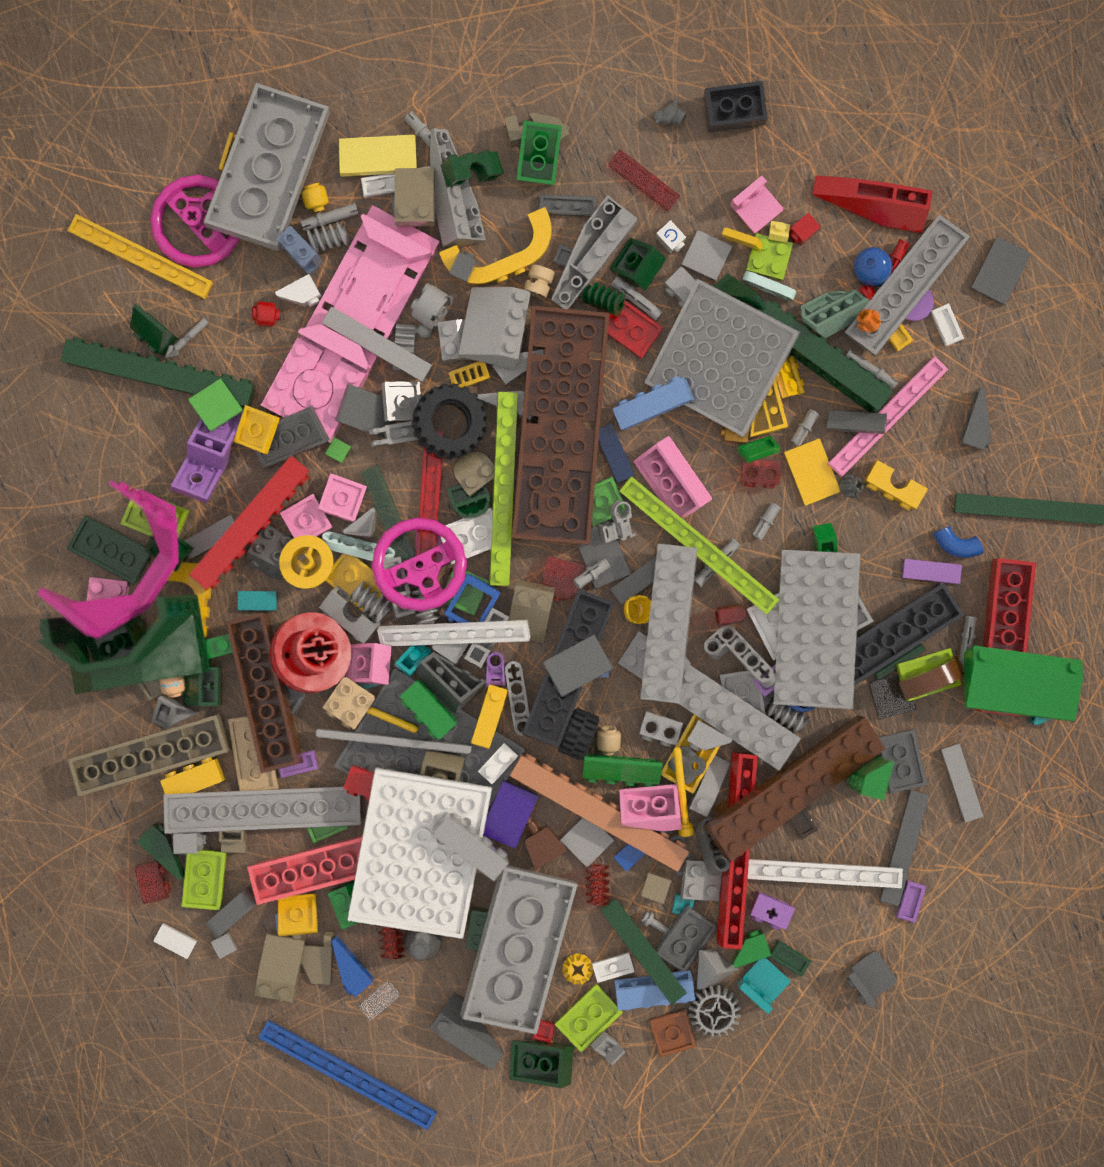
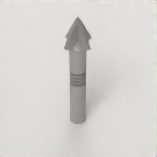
M203 318L173 346L169 345L165 358L179 355L178 351L191 338H194L204 329L209 322Z

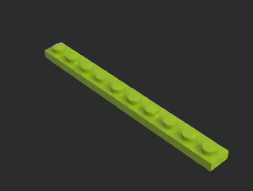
M512 392L497 393L489 585L509 586L518 398V393Z
M632 476L621 488L620 492L685 547L697 548V557L765 614H768L778 603L779 599Z

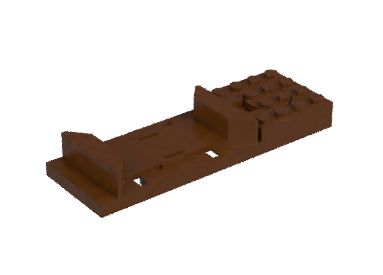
M532 306L511 539L590 545L609 313ZM533 346L544 347L543 355L532 354ZM589 352L601 353V360L589 359ZM527 416H537L538 423H526ZM583 421L595 422V429L583 428Z

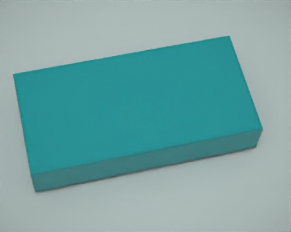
M238 591V610H277V591Z

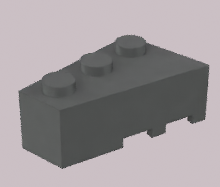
M434 652L419 663L415 672L454 713L458 712L479 695L487 682L470 675L471 672L467 670L463 671L455 667L454 663Z

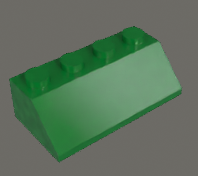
M586 753L583 759L582 778H586V782H597V779L605 780L607 784H616L617 781H624V785L635 786L636 783H643L644 787H652L655 784H660L663 763L658 759Z
M879 755L875 756L846 777L847 787L861 795L884 801L894 762Z

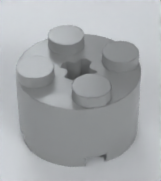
M426 284L420 299L416 298L411 305L413 309L412 318L429 329L434 330L433 326L438 327L437 322H442L448 312L446 306L447 304L451 306L453 298L434 285Z

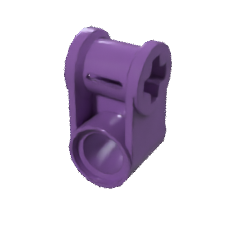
M493 651L487 657L486 688H488L489 684L506 688L504 655L499 651ZM498 655L501 658V663L493 665L490 661L491 656Z

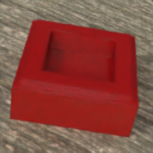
M541 1019L537 1034H533L532 1039L551 1043L555 1023Z

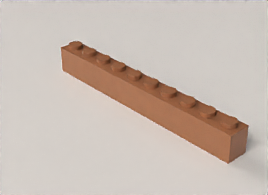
M530 754L520 755L510 772L511 777L673 870L679 871L689 853L685 843L678 839L676 842L669 839L670 835L664 831L657 832L650 829L623 826L619 805L612 801L608 804L602 800L604 797L596 792L591 794L585 791L587 787L578 782L573 784L569 781L570 778L561 772L559 775L552 772L553 768L545 763L542 765L535 762L536 758Z

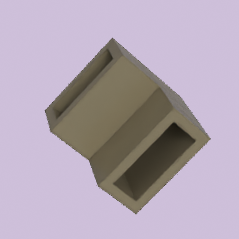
M516 115L504 118L511 148L521 145L523 125L519 126Z
M248 830L219 831L221 852H247Z
M647 872L640 895L664 904L671 884L670 877L659 873L657 875Z

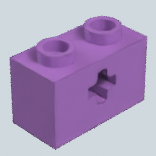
M757 891L748 912L752 915V919L762 923L764 920L770 923L769 926L776 930L781 928L787 930L795 908L791 904ZM773 908L775 914L771 913L769 916L767 910H772Z

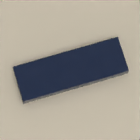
M612 423L601 427L599 430V443L616 482L619 483L631 478V476H635Z

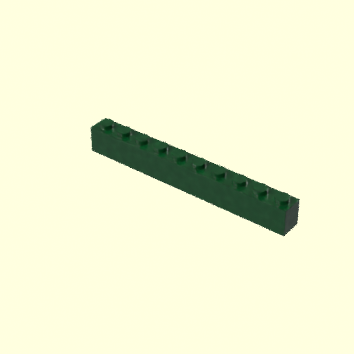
M73 337V340L66 339L61 357V362L191 395H196L221 379L240 407H245V405L251 407L256 386L251 384V380L240 378V381L233 380L231 375L222 374L217 376L214 375V371L203 369V372L196 371L194 366L185 364L184 367L177 366V362L166 360L163 363L159 362L157 357L147 355V358L140 357V353L129 351L128 354L121 352L122 349L110 346V349L103 348V344L92 342L91 345L84 343L85 340Z

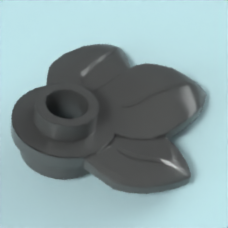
M681 746L686 785L692 783L696 776L704 773L706 763L703 758L696 755L694 749L688 746ZM672 758L668 762V766L676 773L675 761ZM694 762L698 764V769L693 768Z

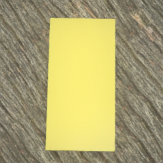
M415 135L339 139L340 176L395 174V168H417Z

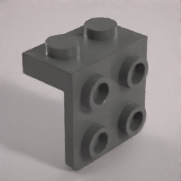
M268 525L264 531L261 530L258 538L247 552L246 564L250 568L259 570L268 577L280 581L283 576L279 566L280 555L285 545L294 538Z
M872 951L844 971L848 976L846 981L852 989L856 987L859 991L858 998L863 1005L867 1003L870 1008L877 1004L874 998L897 982V978L877 951Z

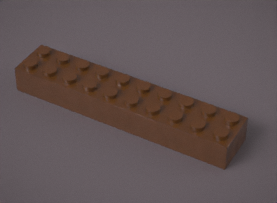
M856 715L704 827L723 857L732 862L885 750V747L866 717Z

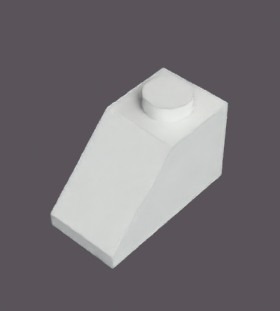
M309 274L275 292L279 299L305 307L308 305L312 307L320 302L319 299L322 298Z

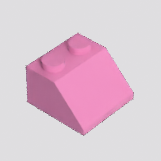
M377 643L350 645L351 661L346 677L356 684L388 685L391 646Z

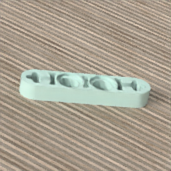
M326 532L322 535V540L332 551L370 561L373 560L376 543L334 532ZM390 547L387 549L384 561L394 558V549Z

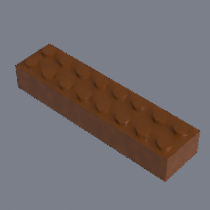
M262 612L227 621L226 625L260 772L266 773L304 763L286 685L276 676L270 661V644L274 634L269 613Z

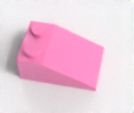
M677 784L619 790L621 822L623 826L657 831L682 829Z

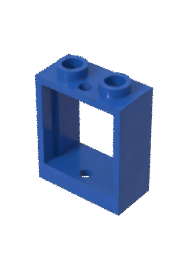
M467 572L462 585L444 612L447 615L446 619L452 623H470V621L452 612L467 583L492 596L478 622L486 620L501 591Z

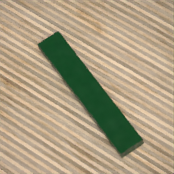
M617 899L601 910L602 914L671 1006L686 995L687 992Z

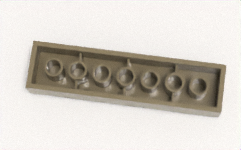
M218 714L67 760L79 797L231 751V746L222 716Z

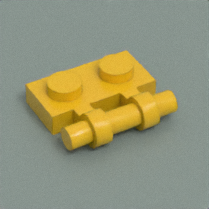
M794 356L786 358L776 377L782 398L805 393L803 387L805 384L803 379L800 378L798 372L799 365L795 362Z

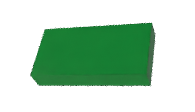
M770 435L738 446L737 452L749 463L779 453L781 447Z

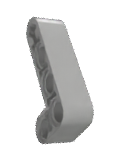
M724 625L705 641L704 649L711 659H720L730 651L760 685L769 688L775 684L776 678L772 668L732 626ZM726 634H733L730 639H724ZM718 646L715 652H710L711 647ZM739 647H745V650L743 652H737V649ZM752 660H758L755 666H749ZM762 670L767 676H769L768 679H766L765 677L763 678L761 674Z
M511 661L505 667V675L515 732L518 735L524 736L522 735L523 732L517 728L519 722L524 721L527 723L530 715L523 669L519 662ZM512 664H515V667H519V670L516 671L517 678L521 676V680L509 681V678H513V673L508 671ZM515 683L522 686V692L519 694H515L511 690V686ZM518 702L525 705V710L521 713L516 712L514 709L515 704Z

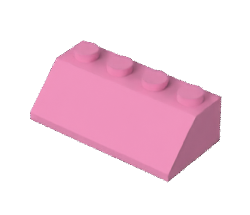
M670 436L655 444L633 461L659 500L682 519L712 500V497Z

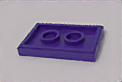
M503 780L486 817L483 835L516 848L537 801L538 794Z

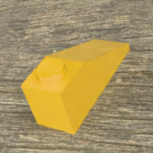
M489 684L485 692L471 744L486 749L490 748L508 690Z

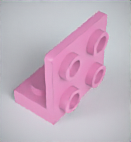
M763 176L759 177L735 197L730 204L754 234L783 211V207L765 187L767 181Z

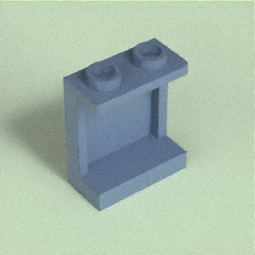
M291 226L277 237L278 242L283 246L282 248L307 274L311 275L323 264L319 255Z

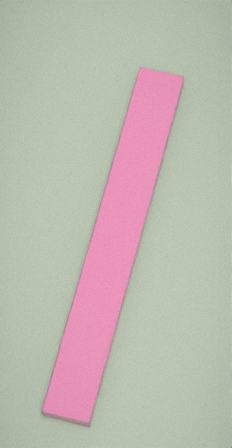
M935 356L878 412L887 414L885 433L948 370ZM858 432L827 464L842 477L884 434Z

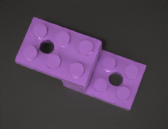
M243 412L212 432L209 431L200 418L187 442V457L171 484L172 491L208 503L230 461L231 445ZM195 477H199L202 479V481L195 483L192 481V479Z

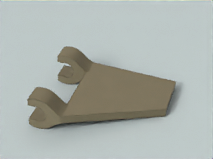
M326 931L324 934V946L304 945L302 965L311 984L331 985L333 932ZM303 934L293 935V938L302 939Z

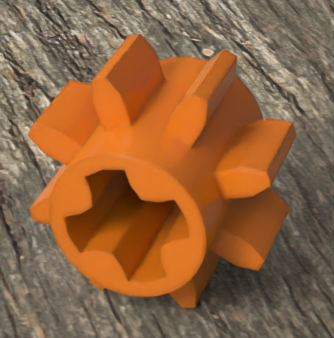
M864 309L857 316V322L859 323L857 327L862 332H874L880 327L881 320L879 317L881 315L876 310Z

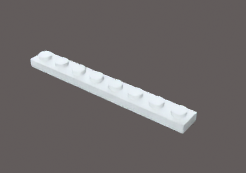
M527 620L379 626L377 629L380 644L387 646L530 640Z
M749 859L748 879L902 888L903 869L897 867Z

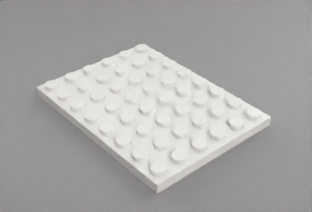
M375 768L348 921L463 939L476 867L434 836L432 829L446 811L450 814L454 812L462 819L461 822L466 826L469 824L477 830L476 834L482 838L492 788Z

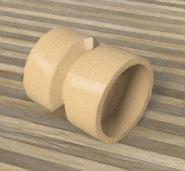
M531 265L528 274L530 279L526 280L523 290L531 291L530 295L546 299L550 289L548 284L552 283L555 272L540 265Z

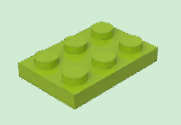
M130 500L121 524L152 536L153 533L143 508ZM170 503L176 506L177 537H179L190 510Z
M947 648L895 664L900 681L907 676L938 666L953 657L951 648ZM959 679L940 689H937L935 691L929 692L927 694L915 698L908 699L906 701H912L924 696H928L937 692H941L953 687L960 686L961 681Z
M202 849L198 853H187L182 907L221 910L227 852Z
M596 983L555 1022V1026L582 1052L623 1013V1010L618 1011V1005Z

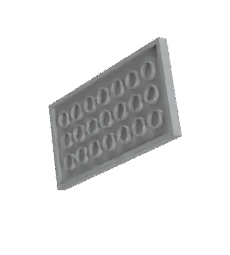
M782 550L774 705L853 709L860 554Z

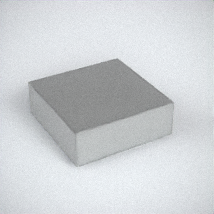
M229 932L211 941L219 959L238 949Z

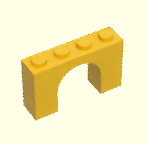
M182 562L177 571H172L167 581L186 583L192 588L195 595H198L204 636L207 638L208 626H206V618H209L210 607H207L208 599L211 598V588L206 590L189 576L198 564Z

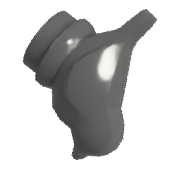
M675 97L673 103L666 106L663 110L655 112L653 116L655 124L662 123L664 125L682 126L687 112L678 108V97Z

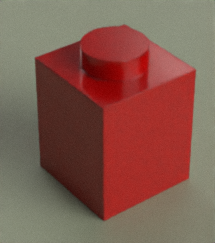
M808 212L790 228L789 236L794 243H799L801 246L817 233L821 226Z

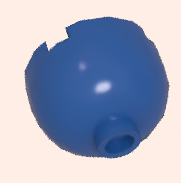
M870 247L859 252L855 258L853 268L859 282L875 287L885 283L892 272L893 266L887 252L880 248Z

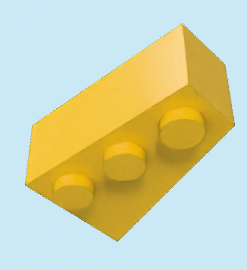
M776 379L751 425V438L788 428Z

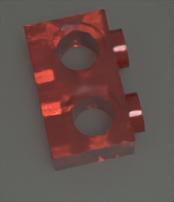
M742 459L740 483H744V487H756V484L763 485V488L775 489V486L780 485L782 461L755 460L747 463ZM748 468L753 469L756 473L752 479L746 475ZM767 470L774 472L775 477L773 480L766 478L765 472Z

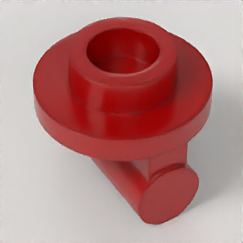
M863 285L857 289L869 301L873 300L872 298L876 294L871 286Z

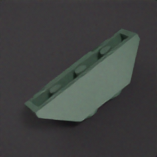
M857 290L826 292L801 305V318L814 331L827 338L851 325L858 314L869 303V299Z

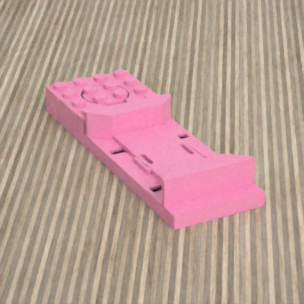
M373 205L367 215L362 214L363 223L306 328L299 330L298 333L301 337L296 339L261 406L282 418L313 405L330 439L329 443L336 437L343 424L335 421L347 384L362 389L379 357L322 324L328 313L327 310L323 309L326 302L369 329L374 330L376 328L385 333L384 337L389 339L440 245V241L414 227H396L394 216ZM359 242L367 246L364 252L356 248ZM407 268L418 273L415 279L404 274Z

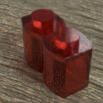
M740 604L714 608L717 626L743 623L744 618H746L745 607H741Z
M157 860L135 866V874L143 904L164 900L169 897L171 887L164 878L166 868Z

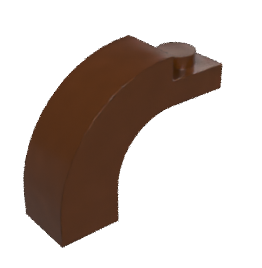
M954 656L931 669L907 676L899 681V685L906 700L915 698L959 680L964 674L963 666L958 657Z

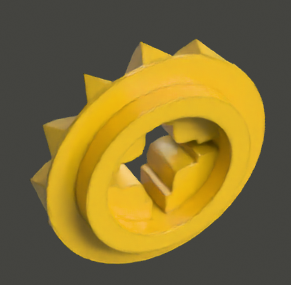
M572 954L563 963V975L567 981L574 985H582L589 981L593 974L592 962L583 954ZM572 964L576 965L577 967L584 964L581 968L583 975L578 972L572 975L574 972V967Z

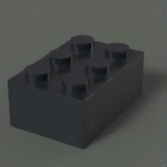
M763 81L705 88L703 96L708 133L764 126L768 117Z

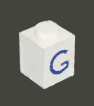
M670 220L656 233L655 238L671 254L674 251H680L685 246L686 236Z

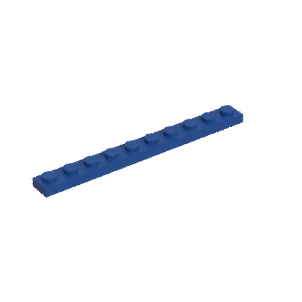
M269 1019L258 1037L426 1130L429 1129L437 1114V1111Z

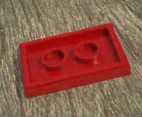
M626 300L623 310L618 316L609 314L608 336L640 359L644 357L664 329V327Z

